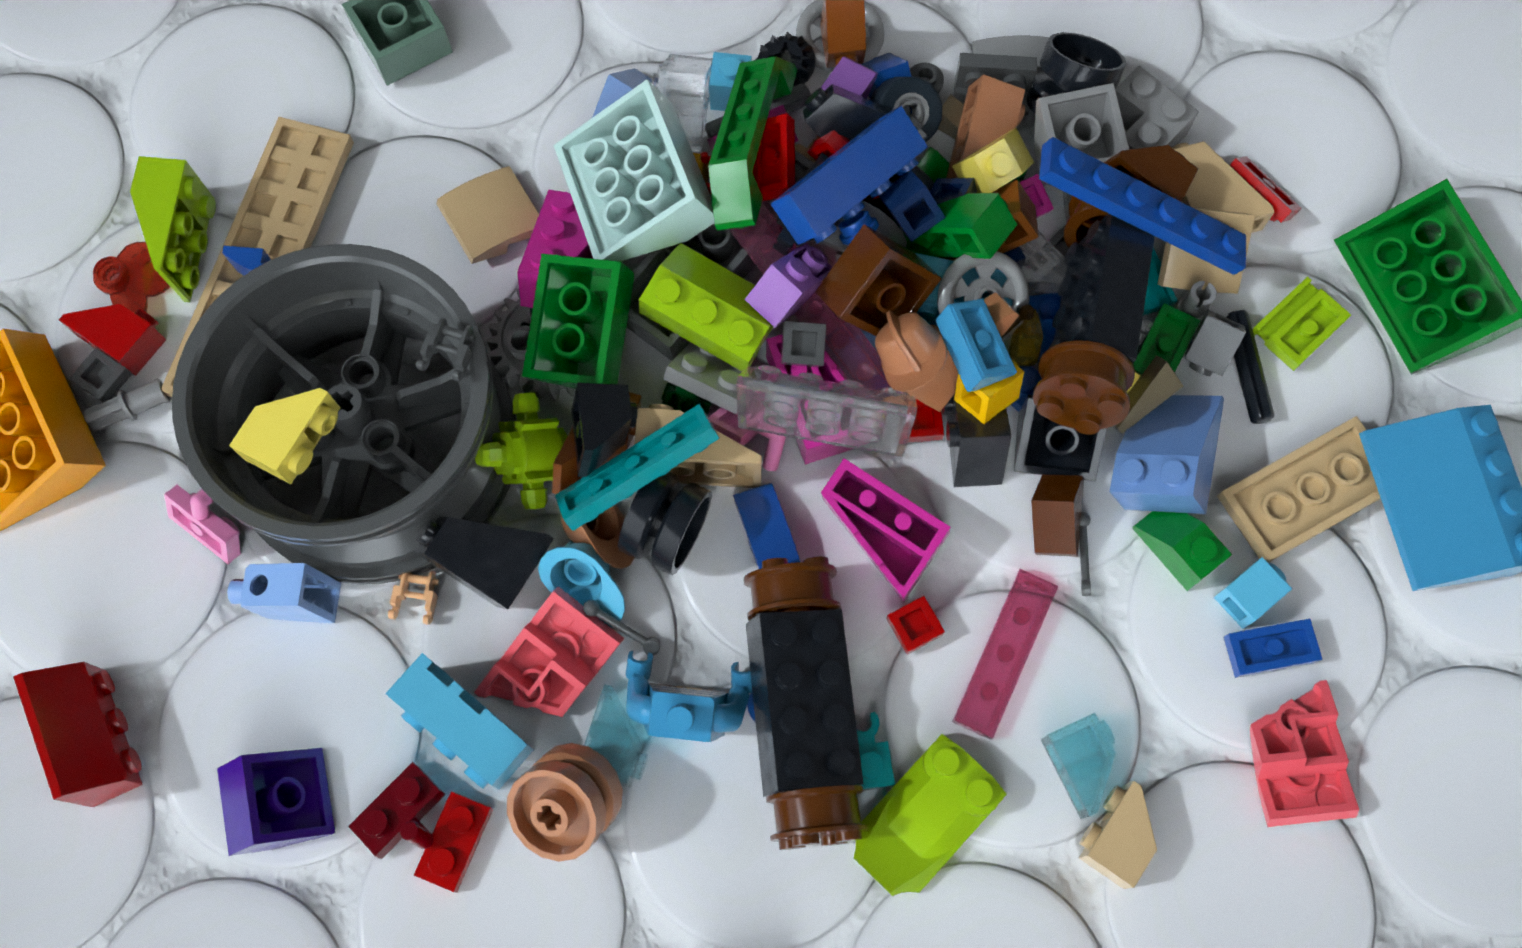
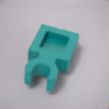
M872 712L869 715L870 729L867 731L857 729L863 784L860 786H863L864 790L895 785L888 741L875 742V735L879 730L880 721L876 712Z

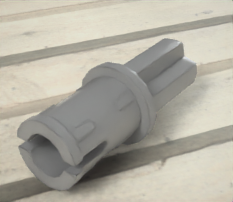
M157 378L129 392L124 390L118 391L117 397L84 411V418L92 431H99L128 418L132 421L136 420L137 414L170 402V397L161 391L163 383Z

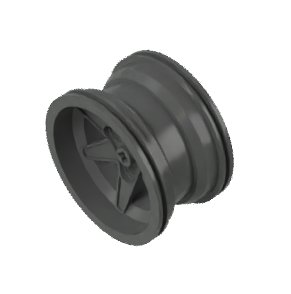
M330 244L309 247L282 255L251 270L220 294L197 322L184 346L178 362L172 393V420L181 455L194 479L217 505L242 524L255 530L270 547L291 563H306L333 579L344 583L381 584L400 581L398 577L403 573L410 572V574L420 575L436 568V566L414 552L420 544L416 541L420 530L430 519L436 522L439 517H450L489 524L505 499L511 484H504L502 482L503 475H497L495 467H481L477 465L475 457L481 444L493 442V434L500 433L499 422L517 421L516 414H513L512 400L502 377L489 359L483 337L466 304L440 276L409 257L386 249L355 244ZM441 318L447 319V326L463 331L467 326L473 327V335L476 338L474 342L471 341L469 346L473 355L460 382L452 378L453 371L458 370L456 364L458 356L439 350L438 352L454 369L440 377L422 383L397 385L406 337L424 342L427 334H434L433 326L438 324ZM445 335L442 344L457 348L460 339ZM365 338L361 354L353 355L344 362L341 368V376L310 361L330 348L345 342ZM374 374L368 383L358 385L362 376ZM285 383L295 395L321 388L327 391L340 406L334 428L329 434L321 437L313 450V458L308 467L322 464L321 499L313 515L302 513L278 501L265 480L276 478V476L245 461L229 446L254 407L272 402ZM461 413L454 444L444 461L436 468L407 432ZM394 438L389 448L382 451L377 450L379 443L383 439ZM372 469L409 492L407 496L384 509L366 516L357 517Z

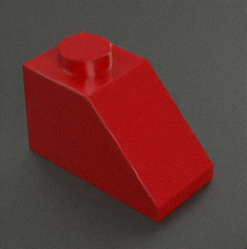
M122 304L66 313L59 318V321L73 334L121 364L134 376L140 372L166 341L155 329L159 324L156 319L140 308L134 313Z

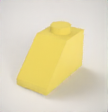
M1014 128L952 165L958 178H974L977 188L976 193H992L1022 175L1034 161L1017 128Z

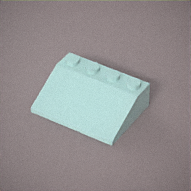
M648 79L553 145L593 259L621 262L686 242L714 224L712 198L674 106Z

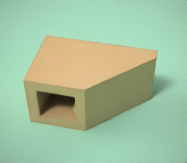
M1132 781L1123 785L1122 788L1116 785L1111 790L1102 806L1108 810L1099 825L1093 822L1080 841V845L1085 848L1079 859L1123 889L1135 888L1157 851L1142 786Z

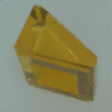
M1034 309L1033 318L1023 321L1016 328L1011 338L1008 353L1018 366H1035V363L1038 361L1043 332L1036 309Z

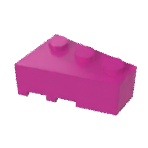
M844 458L821 491L822 498L898 596L905 602L948 537L951 527Z

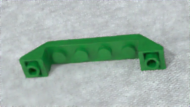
M777 56L739 64L708 165L714 224L717 231L756 225L763 196L752 173L772 100L791 94L797 73L794 63Z

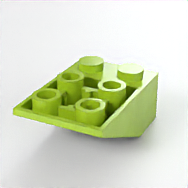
M139 156L130 193L153 267L184 302L190 303L193 289L198 287L200 281L198 267L201 254L206 252L208 246L207 228L209 220L215 215V198L186 160Z

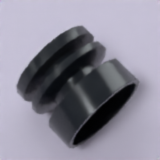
M1066 32L1052 34L1048 38L1040 60V66L1043 71H1039L1034 76L1033 87L1029 90L1026 98L1028 107L1036 114V100L1038 98L1114 83L1116 89L1127 64L1125 57L1117 49L1090 36Z

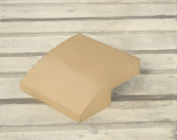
M510 166L474 178L438 198L436 202L471 264L506 254L509 244L529 239L539 216V213Z
M1192 207L1246 235L1247 255L1255 215ZM1166 242L1157 285L1190 290L1196 282L1205 281L1202 290H1205L1208 283H1211L1217 293L1238 294L1243 270L1233 275Z

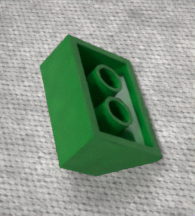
M541 254L522 377L576 389L577 383L618 384L635 273L619 261Z

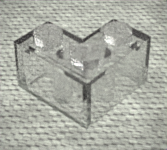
M670 54L663 65H659L658 73H653L652 84L672 102L691 150L693 152H701L706 137L707 108L710 101L709 80L713 58Z

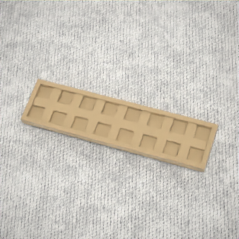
M278 117L223 246L262 248L271 260L290 252L311 247L354 144L351 136L338 131ZM223 246L161 387V391L168 397H172L178 362L195 325L220 294L235 281L243 277L223 255Z

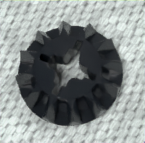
M789 32L779 37L772 35L768 43L760 45V52L755 60L775 56L782 59L785 50H788L791 59L795 60L790 62L794 63L797 68L793 86L800 83L805 84L811 78L816 64L815 54L812 46L805 41L802 35L796 37L792 36Z

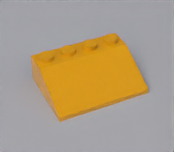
M4 328L0 331V531L81 489L106 466L46 335Z

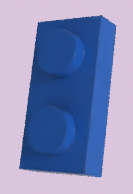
M1310 618L1229 633L1223 637L1235 678L1313 664L1323 660Z

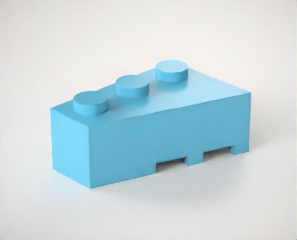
M423 653L385 693L405 710L401 717L420 733L425 728L437 738L432 744L451 761L457 755L468 765L464 773L482 789L489 783L500 790L534 751L532 747Z

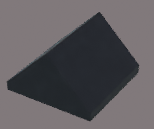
M1027 395L1018 414L1014 472L1038 475L1084 476V480L1096 481L1107 428L1100 429L1096 434L1086 435L1079 433L1074 428L1057 424L1040 415L1034 404L1033 395Z

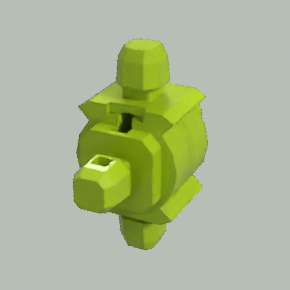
M535 392L515 394L513 398V414H516L517 421L499 422L500 433L493 434V442L481 444L475 457L477 465L481 467H495L497 475H503L502 482L504 484H523V490H520V495L525 509H541L546 507L548 488H544V482L553 481V463L568 436L563 427L557 428L560 422L557 418L538 419V412H541L539 399Z

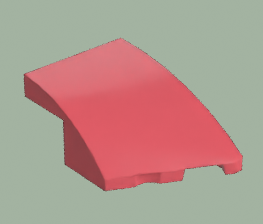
M558 586L553 590L532 620L522 629L502 658L494 664L474 693L483 698L494 696L513 701L515 706L523 708L535 707L543 713L563 717L621 644L624 637L597 616L590 617L586 615L583 605Z
M1327 680L1317 682L1309 692L1296 700L1290 699L1282 704L1277 712L1267 714L1250 725L1254 769L1267 827L1356 818L1358 815L1359 807L1346 771L1349 760L1336 725L1339 714Z

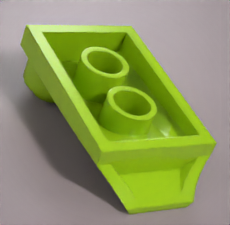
M941 734L863 819L861 824L868 825L869 830L862 832V840L856 841L853 859L892 896L905 892L920 893L987 816L996 809L1007 793L994 777L964 749Z

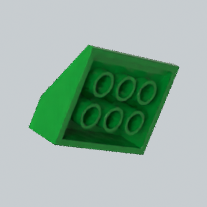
M1448 179L1439 182L1334 239L1336 246L1411 375L1488 344L1522 327V300Z

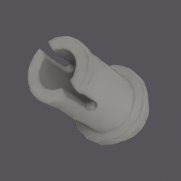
M1205 281L1196 282L1190 289L1189 294L1184 295L1177 304L1178 310L1199 319L1200 322L1209 306L1217 297V291L1211 283H1208L1205 290H1202Z

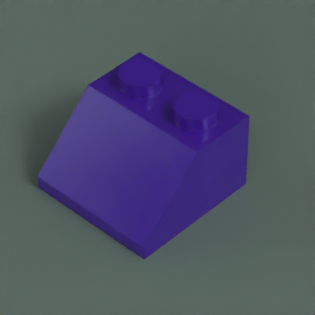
M322 748L240 755L217 768L228 856L273 850L335 834Z

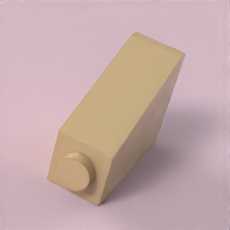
M1203 141L1191 145L1180 143L1172 147L1198 168L1182 203L1190 207L1206 208L1214 211L1255 215L1252 233L1263 230L1275 213L1272 205L1210 146Z

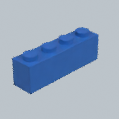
M902 106L877 119L771 202L770 205L798 245L810 239H814L816 243H819L837 230L834 225L837 220L842 217L846 221L859 213L865 207L862 203L864 198L868 195L871 198H875L886 191L892 185L889 178L895 173L900 177L918 165L919 162L915 157L928 148Z

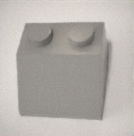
M1114 83L1042 97L1036 100L1034 153L1039 174L1042 145L1052 137L1102 162L1107 161L1122 150H1129ZM1041 180L1043 186H1048V185H1050V184H1048V183H1046V182H1044V181Z

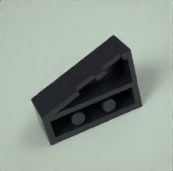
M954 394L942 409L943 415H947L946 438L947 445L950 447L953 486L1002 485L1012 436L1007 409L1005 408L986 424H983L954 400Z

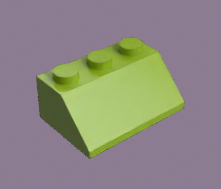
M682 243L659 265L639 298L640 314L745 374L773 328L762 315L744 300L754 288V284Z

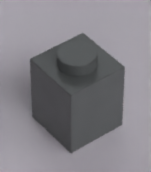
M1207 309L1185 351V359L1190 361L1189 367L1205 376L1210 377L1213 372L1223 376L1246 334L1245 326Z

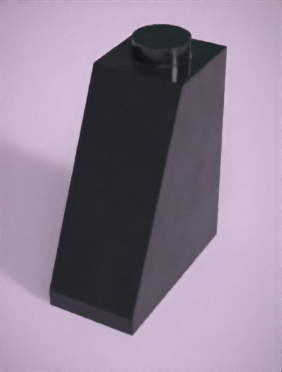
M831 84L825 91L819 88L808 97L804 103L806 108L803 110L804 121L820 138L835 130L839 135L851 141L877 119L893 111V109ZM908 116L923 139L927 137L923 125L917 119Z
M439 517L436 522L430 519L420 530L416 541L420 544L414 552L494 606L508 610L554 538L545 533L450 517Z

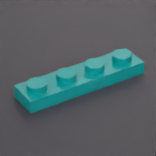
M696 405L595 469L587 477L581 478L556 494L555 498L561 515L569 528L574 531L585 523L594 520L599 514L623 499L629 498L637 490L656 478L667 474L675 466L694 454L702 452L710 444L720 439L701 405Z

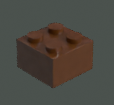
M864 224L816 289L815 293L840 319L877 336L879 331L888 323L886 312L891 310L897 316L909 312L916 313L942 278L915 253Z

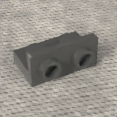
M960 53L955 75L954 97L964 104L968 87L984 74L1025 89L1022 104L1025 105L1024 115H1028L1030 108L1027 105L1026 98L1029 90L1032 88L1033 79L1037 72V57Z

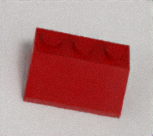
M78 662L22 672L13 676L53 800L95 807L143 785L139 775V771L142 770V763L138 753L128 744L125 732L128 731V723L123 712L115 706L111 693L115 692L114 682L105 669L87 662Z

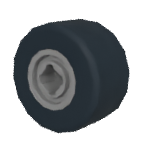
M894 77L884 81L873 92L870 99L893 110L902 106L908 116L917 119L923 125L927 137L923 139L925 143L937 132L942 121L943 105L939 93L929 82L919 77Z

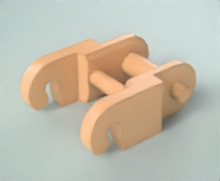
M431 571L428 576L410 574V572L399 575L398 579L401 580L400 586H393L390 599L392 610L388 611V618L394 620L397 618L401 601L405 600L406 597L415 598L426 602L425 611H427V615L423 616V624L430 625L438 595L434 592L435 585L439 584V579H436V572ZM409 583L426 585L424 594L408 591Z

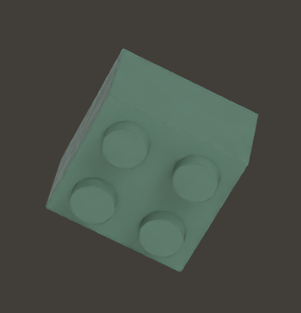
M349 0L342 4L353 31L387 86L453 53L445 28L428 0Z

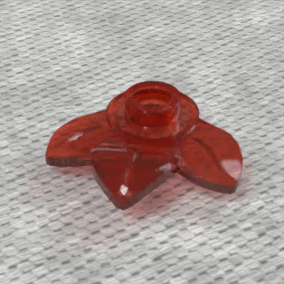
M135 242L125 246L117 257H104L95 264L93 269V281L96 287L101 292L110 295L113 305L122 304L134 313L138 308L147 312L148 297L158 296L170 288L169 284L154 269L146 242ZM115 274H119V276L116 279L111 281V278Z

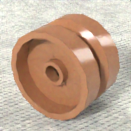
M575 743L557 745L545 753L513 783L507 796V816L513 832L526 848L542 858L558 862L573 860L588 851L598 840L600 834L606 831L615 821L622 807L623 789L616 770L603 755L588 746Z

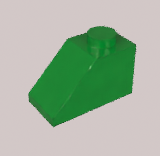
M1152 511L1132 527L1186 591L1190 590L1232 556V553L1204 522L1187 513Z

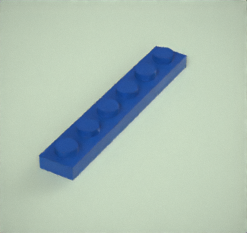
M1054 137L1042 145L1040 180L1233 275L1246 268V235Z

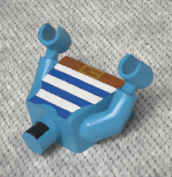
M633 651L629 652L625 672L626 677L629 679L626 710L631 720L644 724L648 735L712 742L724 736L725 732H734L741 726L750 696L749 693L752 692L750 671L739 672V662L731 665V689L727 692L649 683L653 654L648 652L646 661H638L633 658Z

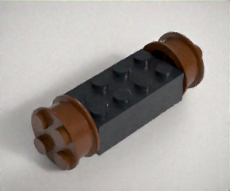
M1071 196L1069 202L1070 218L1067 220L1064 228V239L1069 248L1064 258V264L1067 265V269L1058 290L1061 302L1052 323V327L1055 328V335L1049 349L1044 352L1040 359L1039 373L1042 380L1037 383L1034 389L1033 401L1040 415L1062 426L1074 428L1079 433L1092 435L1098 433L1100 429L1109 428L1120 423L1126 418L1130 410V398L1126 391L1130 389L1134 382L1135 370L1132 363L1137 360L1155 236Z
M823 556L807 558L803 562L788 563L786 558L767 559L762 561L761 569L752 571L743 578L744 585L751 588L753 609L747 613L749 622L746 624L762 790L763 797H766V802L774 806L776 833L770 836V841L779 842V850L805 848L806 845L819 844V838H821V846L847 844L849 841L862 840V832L869 830L868 825L861 824L858 794L864 792L863 786H860L863 784L843 613L841 603L834 600L831 579L837 575V569L829 564L828 557Z

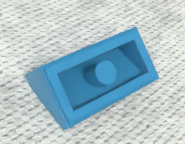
M984 299L948 304L937 317L936 324L967 392L979 390L1017 373Z

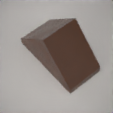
M1042 474L1031 500L1036 555L1078 557L1084 476Z

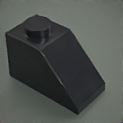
M577 383L571 414L578 477H587L625 445L629 428H635L637 405L635 402H630L628 385Z

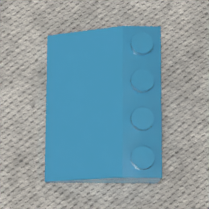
M1491 404L1456 408L1359 433L1412 591L1508 577L1522 572V487Z

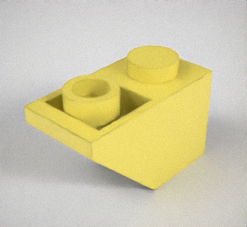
M321 388L255 406L229 446L245 461L292 484L296 476L302 474L309 467L313 458V450L321 437L329 434L334 428L340 406L327 391Z

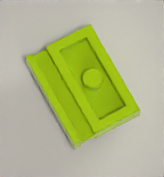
M1306 277L1253 328L1254 336L1258 335L1265 341L1264 345L1293 371L1351 316L1347 310L1323 289L1318 290L1310 283L1312 280L1309 277Z

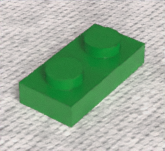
M1163 303L1137 354V360L1132 364L1135 372L1142 376L1157 355L1167 361L1175 373L1200 320Z

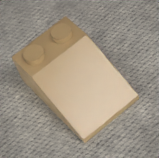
M652 404L649 408H638L634 445L681 416L684 412L674 410L673 407L665 404ZM716 431L720 439L669 471L678 476L679 483L681 484L695 483L697 485L756 488L762 485V456Z

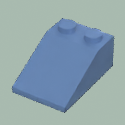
M1172 395L1126 430L1116 453L1109 491L1124 510L1206 514L1223 411V396Z

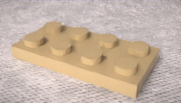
M1357 416L1217 495L1259 559L1263 557L1269 563L1381 499L1359 433L1365 431L1366 428Z

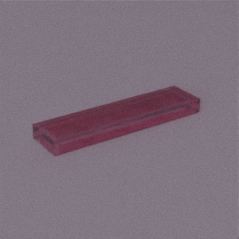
M1019 569L953 717V723L989 740L993 739L1058 589L1057 585Z

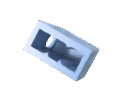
M306 563L250 564L245 570L244 579H233L229 583L228 599L230 603L240 604L242 608L268 619L335 623L341 582Z

